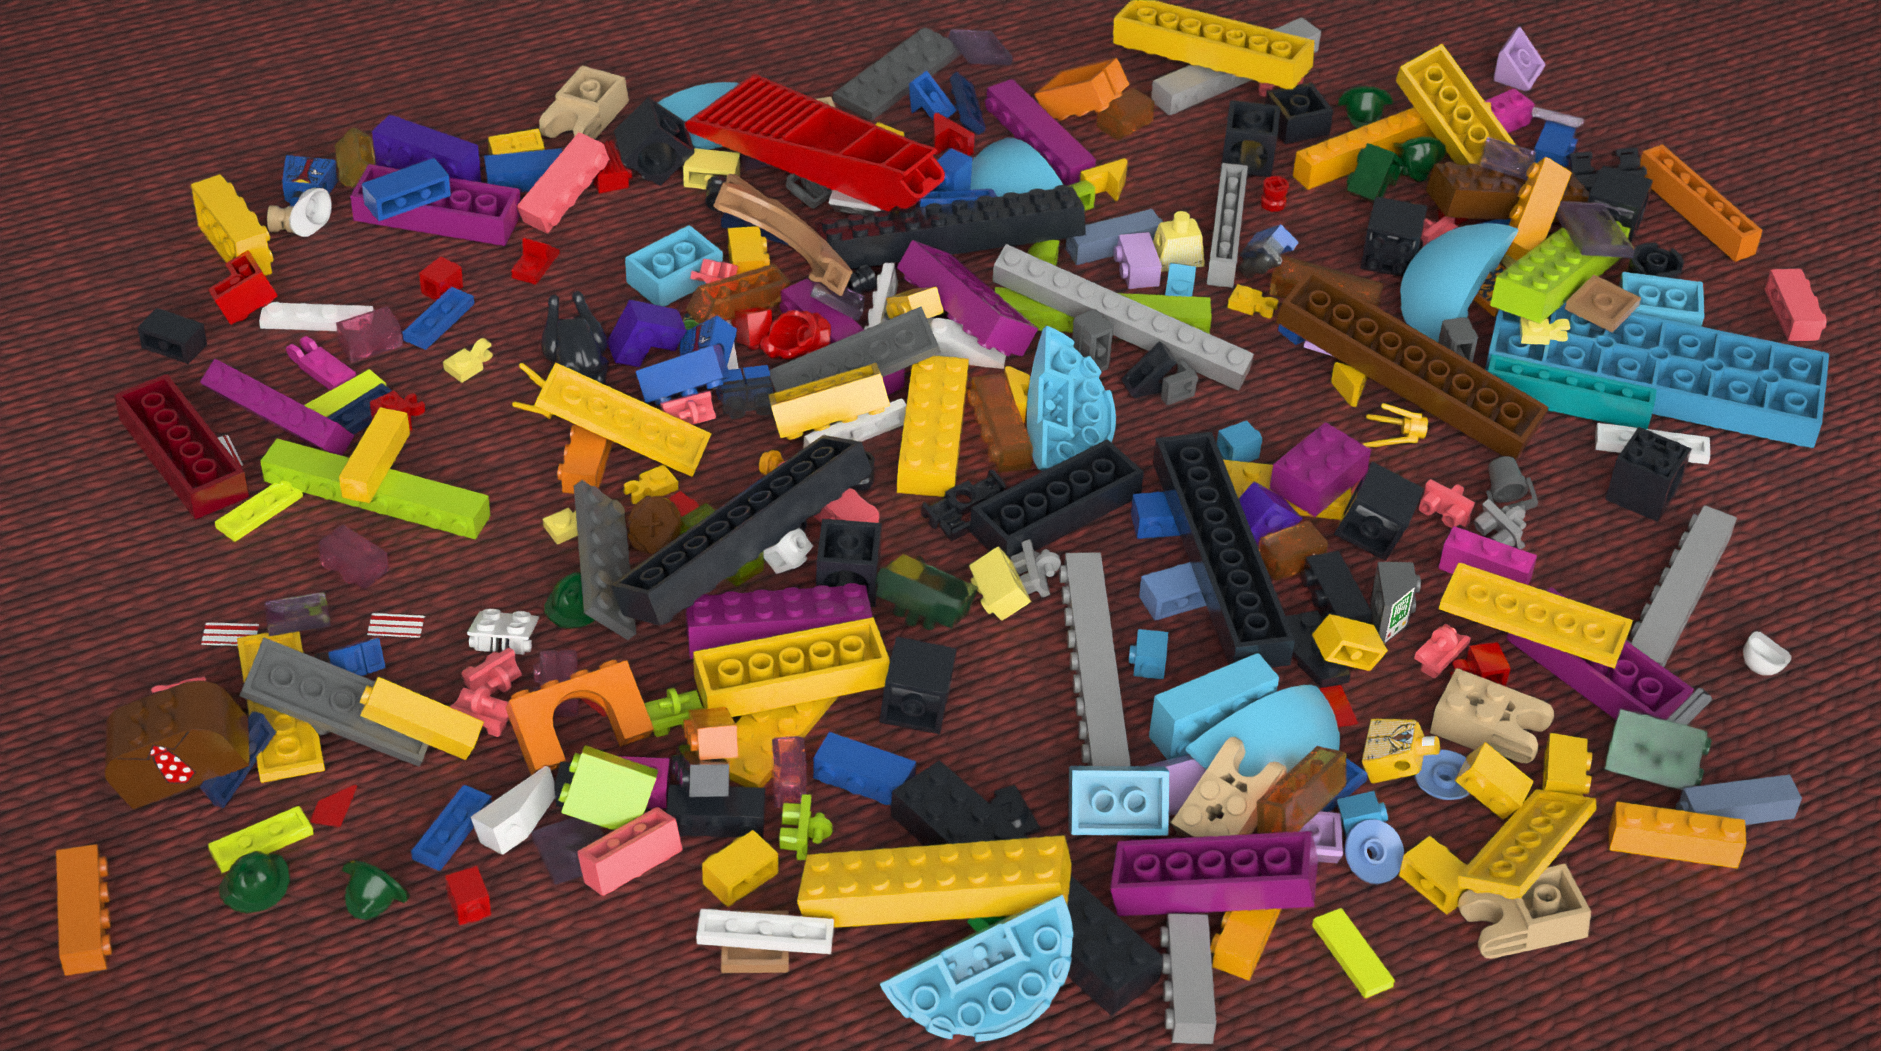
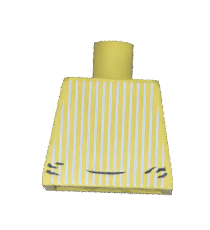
M1178 211L1174 214L1173 221L1161 222L1158 225L1153 244L1162 265L1161 272L1169 271L1170 263L1204 267L1202 234L1196 221L1192 218L1190 219V215L1187 212Z

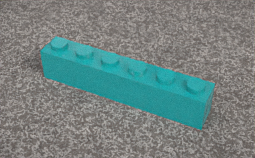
M1493 354L1491 355L1488 372L1548 406V411L1619 426L1648 429L1657 389Z

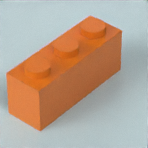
M726 707L688 710L689 719L683 720L684 736L687 739L688 745H690L691 752L695 751L699 760L738 757L737 727Z

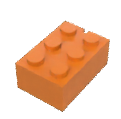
M1118 58L1060 71L1038 90L1035 96L1039 105L1051 117L1057 118L1060 121L1073 114L1082 116L1091 110L1101 112L1107 109L1112 100L1122 95V91L1129 83Z

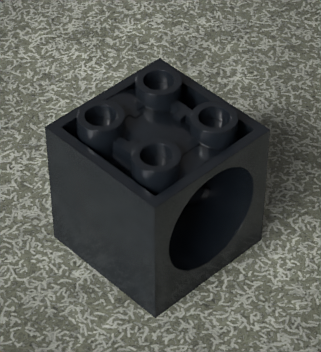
M649 97L614 130L617 141L616 145L619 148L621 162L628 169L633 168L645 180L653 181L659 186L695 153L689 132L685 127V121Z
M1230 100L1222 163L1248 166L1247 174L1258 177L1272 176L1281 106Z
M1602 166L1589 194L1585 212L1594 213L1598 218L1606 221L1620 222L1622 226L1629 228L1630 231L1625 248L1630 249L1642 223L1653 180Z
M1376 196L1367 229L1360 269L1403 277L1408 265L1419 252L1428 206Z
M1638 427L1616 459L1605 500L1659 522L1680 490L1692 448L1650 430Z
M1372 461L1351 495L1334 535L1386 561L1409 526L1424 488Z
M822 519L817 554L816 586L837 587L849 583L865 585L870 607H876L881 561L882 523Z
M896 637L885 681L879 723L940 734L957 648Z

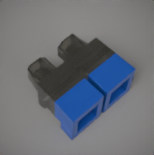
M1281 224L1257 232L1241 252L1240 256L1244 261L1240 264L1238 270L1248 279L1253 278L1256 273L1265 274L1269 269L1281 266L1282 257L1280 254L1292 251L1299 242Z
M768 365L743 368V376L740 368L729 370L731 377L722 380L724 385L716 387L718 399L722 403L723 414H729L731 419L743 418L745 411L756 410V413L760 416L769 415L771 413L769 394L773 393V386Z
M379 638L350 642L314 654L315 658L360 676L386 668Z

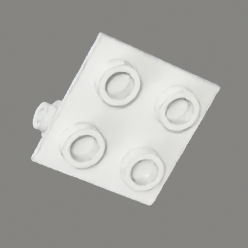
M497 609L479 611L467 632V635H470L469 647L475 648V651L491 652L493 637V652L498 651L499 638H502V651L508 648L509 639V648L513 649L515 654L524 655L525 652H531L532 640L528 639L539 620V616L531 615L526 611H517L513 614L501 613Z

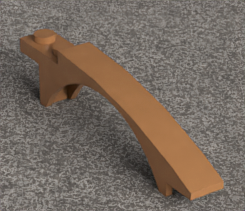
M728 174L713 206L720 211L746 220L785 241L797 250L810 264L812 272L809 275V279L813 282H821L834 293L842 296L853 271L837 252L809 225L779 201L767 198L738 175Z

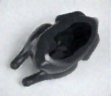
M580 291L572 294V301L577 308L579 316H567L559 319V297L554 294L550 295L548 299L547 320L541 338L543 355L551 362L548 374H550L556 362L605 385L609 361L602 354L607 348V338L603 327L590 312L583 294Z

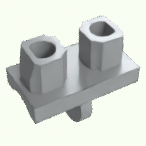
M1490 499L1482 504L1484 512L1474 520L1476 530L1485 536L1495 529L1498 533L1491 537L1492 540L1520 550L1524 548L1525 543L1521 541V536L1523 534L1522 529L1526 527V523L1523 521L1525 510L1520 506H1515L1511 509L1508 506H1504L1500 510Z
M1030 539L1021 542L1023 552L1010 558L1018 575L1028 571V573L1019 576L1027 593L1030 594L1038 591L1042 598L1050 595L1046 576L1052 577L1055 571L1060 568V557L1049 550H1043L1040 555V553L1033 550Z

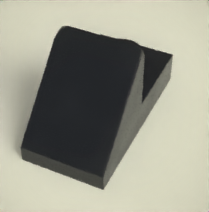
M1159 341L1121 380L1134 398L1162 392L1163 376L1177 361L1167 346Z

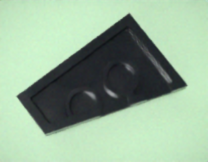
M1318 610L1286 616L1295 639L1292 655L1298 660V666L1320 688L1349 683L1351 674L1347 666L1325 661L1312 636L1314 631L1323 622Z

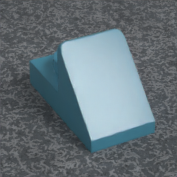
M1170 263L1165 295L1192 297L1196 266Z

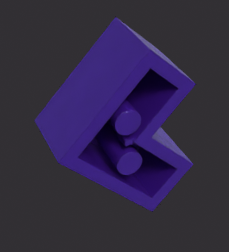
M629 300L607 343L615 363L640 367L650 347L676 351L687 330L677 309Z
M1255 481L1239 498L1258 547L1269 532L1284 540L1296 529L1297 524L1303 519L1282 496Z

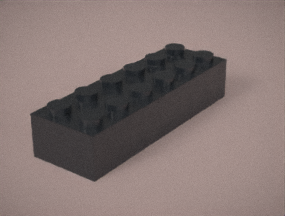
M1106 439L971 507L970 533L989 551L999 547L1009 558L1023 552L1021 542L1028 539L1032 542L1033 550L1036 551L1131 502L1133 494H1140L1142 492L1144 471Z

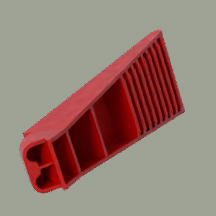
M752 74L685 122L686 129L694 135L888 212L895 206L899 208L911 207L934 190L945 178L943 168L933 157L937 152L936 148L912 141L757 74Z

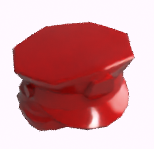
M789 310L781 314L771 324L769 334L761 339L760 348L770 358H778L780 356L783 359H797L830 344L831 324L818 312L810 313L808 311Z

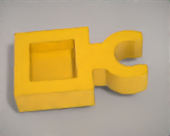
M1237 284L1228 300L1227 308L1252 316L1256 311L1263 317L1272 318L1274 310H1277L1279 300L1273 297L1263 298V292Z
M664 464L639 474V481L633 480L624 484V494L628 495L631 493L632 504H637L648 495L650 497H662L678 490L677 479Z

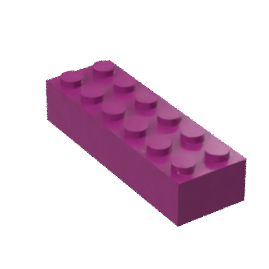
M368 164L350 196L354 221L506 246L520 218L517 205L520 203V189L449 177L451 196L378 222L364 205L362 183L401 169Z
M914 240L911 241L897 266L905 274L904 279L919 288L937 287L943 310L948 312L947 317L956 323L962 324V330L971 336L977 337V343L988 350L994 347L1006 356H1010L1012 353L1022 357L1038 328L950 253Z
M855 583L837 587L819 585L808 589L790 587L778 591L760 589L748 593L730 591L719 595L703 594L695 600L692 606L685 609L690 659H693V652L872 618L866 586Z
M1552 587L1546 590L1547 592L1565 597ZM1511 633L1507 635L1509 642L1647 743L1655 737L1639 722L1661 725L1694 690L1627 641H1625L1614 669Z
M1312 831L1118 841L1111 882V892L1118 916L1314 907L1318 857Z

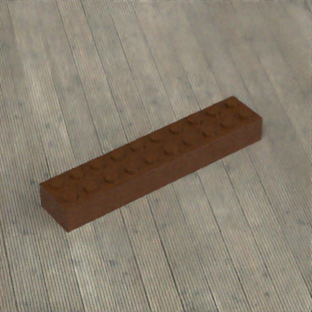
M1311 268L1282 302L1276 323L1502 456H1510L1517 460L1541 426L1549 409L1545 404Z

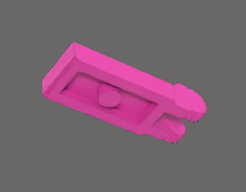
M307 336L300 339V345L308 354L304 355L302 350L294 344L286 348L288 356L299 365L300 369L330 391L356 377L355 371L323 348L318 347L315 341Z

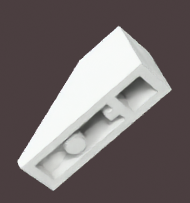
M927 318L941 350V353L934 356L969 359L968 365L1004 369L1006 355L1000 353L994 347L988 350L979 345L977 337L971 336L962 330V324L942 318Z
M543 767L471 817L481 844L503 855L530 835L555 799V782L549 767Z

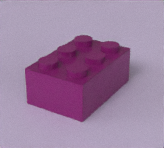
M1325 422L1273 464L1269 489L1316 517L1364 476L1368 469L1371 449Z

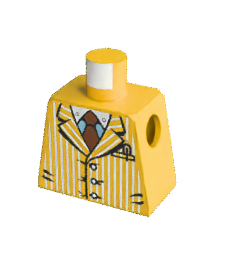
M1371 719L1362 764L1368 773L1371 783L1416 775L1421 771L1424 756L1439 754L1440 742L1437 736L1425 737L1419 722L1416 720Z

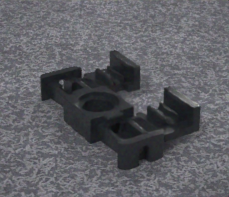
M1638 147L1616 149L1611 152L1612 156L1618 157L1620 163L1614 169L1641 177L1647 174L1645 166L1638 168L1640 166ZM1592 151L1570 153L1566 156V160H1570L1573 175L1585 186L1587 191H1591L1601 171L1596 170L1593 172L1595 168L1591 167L1590 159H1593Z
M989 470L986 479L973 485L967 480L945 491L944 498L930 506L924 501L921 515L924 518H929L928 524L933 529H937L938 523H940L939 527L952 542L970 533L971 521H962V516L971 512V507L1005 491L1006 484L994 470ZM966 495L971 501L969 503H961L956 499V496Z

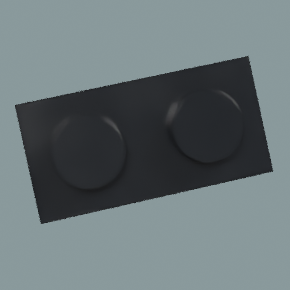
M156 308L137 327L141 348L189 364L207 345L203 323Z

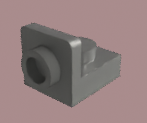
M1184 360L1178 362L1177 374L1163 378L1161 400L1166 405L1195 396L1198 376L1196 371Z

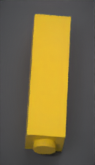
M382 407L379 408L339 475L342 498L365 503L371 502L410 435L407 413Z
M380 677L377 678L372 687L368 685L365 687L359 703L364 704L360 716L464 760L467 759L474 749L484 723L479 719Z

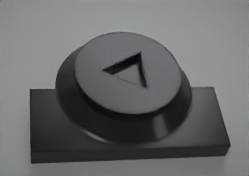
M1015 784L994 791L995 798L988 802L1025 836L1040 832L1039 824Z

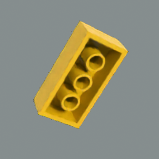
M219 174L191 184L198 227L223 260L227 263L249 250L264 275L272 274L270 262H273V255L267 244V241H270L269 232L264 225L261 226L258 223L256 214L247 209L243 197L237 196L232 183H227L222 175Z
M877 363L769 394L780 438L787 437V439L798 438L803 435L804 431L814 429V431L828 429L831 427L830 423L840 420L842 423L855 421L858 419L857 415L867 412L869 415L879 414L885 411V407L890 406Z

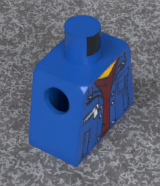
M286 155L282 178L285 201L289 202L291 206H295L303 192L311 188H324L330 194L338 182L335 160Z
M717 315L686 331L680 342V356L712 345H721L726 364L728 365L737 328Z

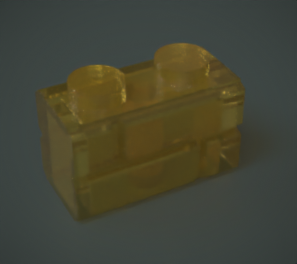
M350 128L344 135V138H341L336 143L338 178L345 186L355 188L368 164L376 165L372 138L356 128Z

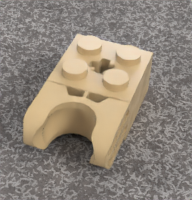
M581 66L558 91L556 100L542 114L539 122L541 135L555 138L562 132L573 130L574 137L580 132L596 139L629 102L625 77Z
M1456 668L1436 706L1430 733L1473 750L1486 742L1504 757L1520 763H1529L1534 760L1538 752V743L1533 734L1523 729L1537 732L1544 731L1551 725L1554 711L1548 703Z
M1230 737L1194 787L1171 824L1176 832L1184 838L1252 834L1265 815L1266 808L1284 783L1287 775L1286 767L1279 762H1270L1258 775L1253 777L1240 775L1238 769L1245 755L1244 744L1242 740ZM1223 814L1222 819L1215 818L1217 815Z
M1566 864L1546 868L1521 899H1508L1498 894L1476 893L1468 890L1463 893L1458 902V908L1467 921H1488L1494 924L1483 929L1478 940V948L1481 954L1489 959L1588 937L1591 910Z

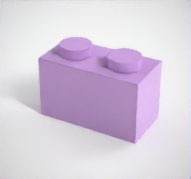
M1150 233L1119 235L1118 246H1114L1115 262L1120 264V276L1122 279H1125L1128 289L1159 286L1162 265Z

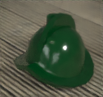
M1369 86L1351 88L1345 91L1338 101V106H1346L1347 115L1352 125L1357 129L1379 121L1383 114L1384 105L1393 104V99L1385 90Z
M1418 137L1402 144L1394 143L1393 145L1394 148L1400 151L1401 160L1405 163L1402 176H1411L1416 182H1422L1428 178L1434 164L1441 161L1446 153L1444 143L1433 137Z
M580 572L560 578L544 604L546 617L559 627L575 629L585 627L595 621L584 613Z
M253 851L238 857L230 866L229 873L219 885V896L234 911L247 914L262 912L276 905L286 894L290 882L288 866L281 855L265 854L262 851Z
M352 860L343 866L342 871L351 875L346 887L345 902L348 911L356 919L369 920L376 918L386 911L395 899L405 904L410 897L408 891L400 883L373 865Z

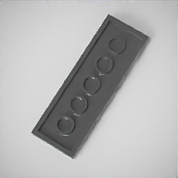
M923 27L834 92L833 102L872 121L910 93L909 83L925 71H928L933 76L961 55L963 45Z
M921 306L773 368L769 372L775 391L779 392L873 363H877L881 376L884 377L941 353V350Z
M581 480L574 485L584 613L629 640L636 635L635 619L622 615L611 587L612 583L630 571L625 509L619 501L612 500L597 487Z
M263 638L239 696L418 767L421 765L428 748L426 743L360 716L364 704L359 703L365 687L367 685L372 687L375 681Z

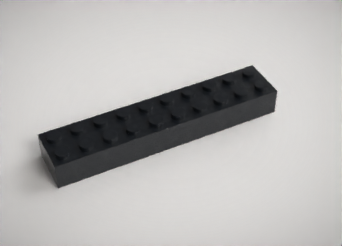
M1058 185L1054 189L1049 190L1032 189L1028 193L1021 194L1008 192L999 197L981 196L977 200L971 201L960 199L943 205L931 203L922 208H901L900 211L894 212L882 210L875 212L873 215L866 216L853 214L848 218L838 220L826 218L822 222L815 223L816 233L837 252L850 269H856L863 265L870 267L884 265V263L900 262L912 240L953 255L1001 248L1005 244L1015 246L1086 235L1084 205L1073 186Z
M1212 432L1156 438L1153 465L1228 665L1256 653H1259L1271 668L1291 665L1295 643L1294 636Z
M822 435L612 583L611 587L622 615L656 625H664L670 622L673 616L682 609L692 606L696 599L714 590L716 585L722 580L735 575L740 567L747 562L757 559L762 551L779 543L780 538L790 531L798 529L801 523L809 517L819 514L823 507L831 501L841 498L842 493L849 488L860 484L862 479L872 472L862 442Z
M940 760L892 791L891 817L923 846L1028 838ZM1070 876L1067 906L1072 921L1073 938L1072 959L1067 976L1108 1014L1113 1016L1160 981L1163 956L1077 880Z

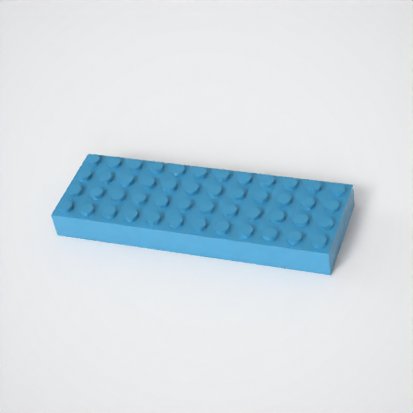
M1566 303L1547 318L1549 324L1558 319L1569 320L1570 330H1564L1567 331V341L1550 339L1549 345L1522 344L1519 328L1521 317L1501 309L1498 310L1485 367L1486 371H1488L1491 355L1493 354L1657 389L1652 414L1787 442L1798 446L1810 448L1815 446L1823 420L1829 353L1633 312L1613 332H1610L1566 310Z

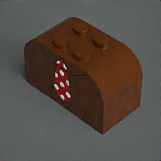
M185 682L134 701L113 711L106 722L105 777L107 782L132 809L202 784L205 780L217 776L221 777L249 766L248 717L222 687L211 682Z

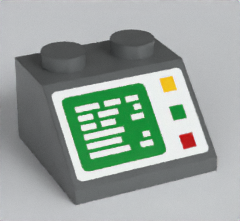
M1413 562L1377 563L1369 604L1372 611V623L1384 645L1408 626L1411 613L1416 611L1415 592H1420L1421 578L1420 575L1415 574Z

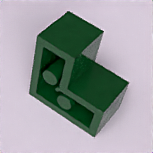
M1367 143L1366 147L1362 148L1357 156L1358 165L1355 172H1351L1347 179V191L1356 197L1374 203L1376 196L1384 197L1388 185L1396 186L1405 163L1396 153Z

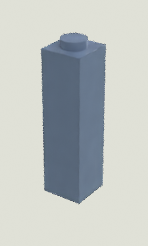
M1153 209L1088 224L1085 225L1086 235L1066 238V251L1076 265L1114 256V246H1118L1119 235L1149 232L1153 241L1157 227L1163 220L1156 215Z
M1782 775L1683 788L1680 800L1676 804V810L1744 819L1745 825L1794 819L1802 797L1791 776Z

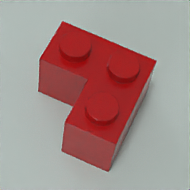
M249 250L227 262L225 265L231 276L208 289L230 325L243 321L250 313L258 308L266 307L273 299L278 297Z

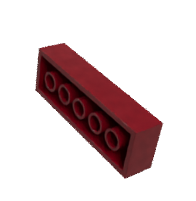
M168 374L114 395L119 420L195 520L249 497L245 472Z

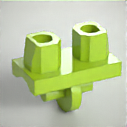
M674 687L667 689L666 698L644 703L656 737L668 735L670 727L681 725L684 728L683 720L689 719L688 710L704 709L699 700L697 690L677 694Z
M802 794L801 803L783 804L782 824L798 825V828L781 827L780 849L796 850L797 860H806L809 837L813 838L814 843L819 844L822 842V839L830 837L833 831L832 823L825 818L823 813H817L815 817L811 818L812 795Z

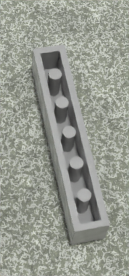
M1222 163L1207 285L1233 288L1248 166Z

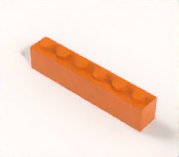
M1663 144L1642 152L1639 168L1642 166L1646 167L1647 174L1644 178L1653 180L1651 189L1735 262L1755 255L1762 229Z

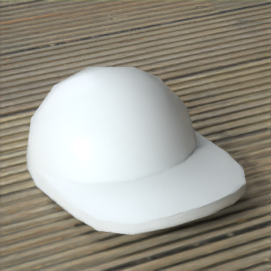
M311 188L303 192L289 218L290 228L295 234L310 236L326 224L332 209L331 197L328 191L324 188Z
M1758 631L1751 634L1743 648V657L1746 665L1751 671L1760 675L1770 676L1779 673L1787 666L1792 657L1789 652Z

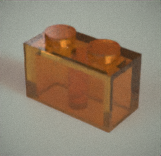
M1131 88L1117 99L1112 100L1107 109L1098 112L1097 128L1119 141L1153 121L1155 101L1135 88Z
M1309 520L1261 537L1258 549L1268 573L1277 581L1285 577H1291L1304 570L1306 557L1327 553L1328 542Z

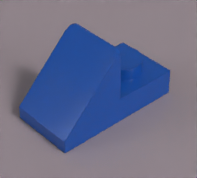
M925 71L909 83L912 113L923 107L933 120L936 112L948 118L957 111L928 71Z

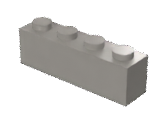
M1168 914L1166 927L1160 928V947H1166V954H1162V974H1168V981H1164L1163 999L1170 1003V1009L1166 1008L1165 1029H1171L1172 1043L1213 1044L1216 1015L1208 915Z

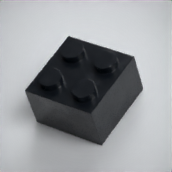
M1312 82L1296 85L1293 90L1280 88L1266 92L1265 104L1281 106L1278 136L1284 144L1330 135L1333 109Z

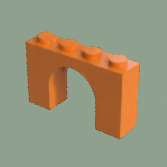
M611 660L600 665V670L591 673L588 670H581L572 674L570 680L559 683L558 679L541 685V689L530 693L527 689L511 696L512 699L508 701L505 709L531 776L545 766L549 767L551 771L558 769L560 762L566 761L553 727L554 710L566 700L585 698L600 705L608 715L620 747L651 735L654 728L627 660L620 663L617 660Z

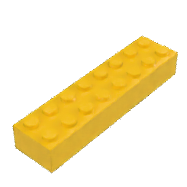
M1131 0L1114 17V44L1121 45L1127 49L1144 51L1147 54L1164 56L1170 60L1187 62L1193 66H1203L1213 71L1234 74L1236 77L1253 79L1259 83H1269L1282 89L1293 90L1313 67L1314 40L1155 0Z
M1065 836L810 854L806 857L797 902L802 917L834 919V928L1010 916L1062 894L1066 904H1068L1072 864Z

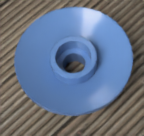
M1440 750L1437 755L1424 756L1421 771L1414 775L1416 782L1422 790L1433 797L1444 800L1464 798L1470 793L1454 780L1466 757L1449 750Z
M1371 819L1356 824L1350 830L1345 842V856L1350 869L1357 877L1368 883L1382 884L1392 880L1400 872L1404 848L1399 835L1390 825L1380 820ZM1367 848L1370 849L1372 852L1371 859L1367 854Z

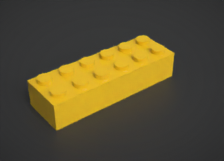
M1443 44L1400 67L1396 78L1397 84L1437 139L1444 143L1447 153L1455 164L1469 165L1473 163L1489 167L1499 165L1507 168H1514L1515 166L1526 168L1528 160Z
M932 356L912 365L898 463L897 493L944 497L945 491L955 487L969 359Z
M874 617L693 652L694 678L704 709L726 707L731 717L885 687L890 659Z

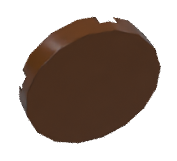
M661 496L646 497L640 500L633 507L628 518V524H630V532L627 531L628 538L633 547L646 554H655L678 538L682 522L680 512L675 503Z

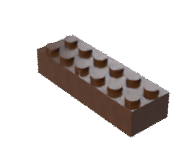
M1452 162L1434 164L1426 192L1446 217L1511 219L1509 215L1519 201V190L1528 179V176H1526L1528 169L1521 166L1507 168L1492 165L1489 167L1473 163L1469 165H1457ZM1573 172L1552 222L1568 223L1586 210L1590 193L1577 180Z

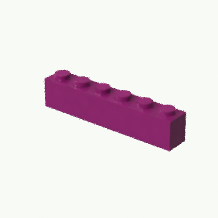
M1013 79L987 87V99L985 100L987 110L1016 139L1034 148L1048 162L1064 185L1080 182L1081 171L1095 167L1096 159Z
M808 278L781 290V312L798 310L820 313L831 324L830 344L864 331L859 324ZM905 368L882 377L887 395L904 387Z
M217 359L213 360L200 381L201 384L220 397L322 451L342 456L354 438L352 433L338 423Z

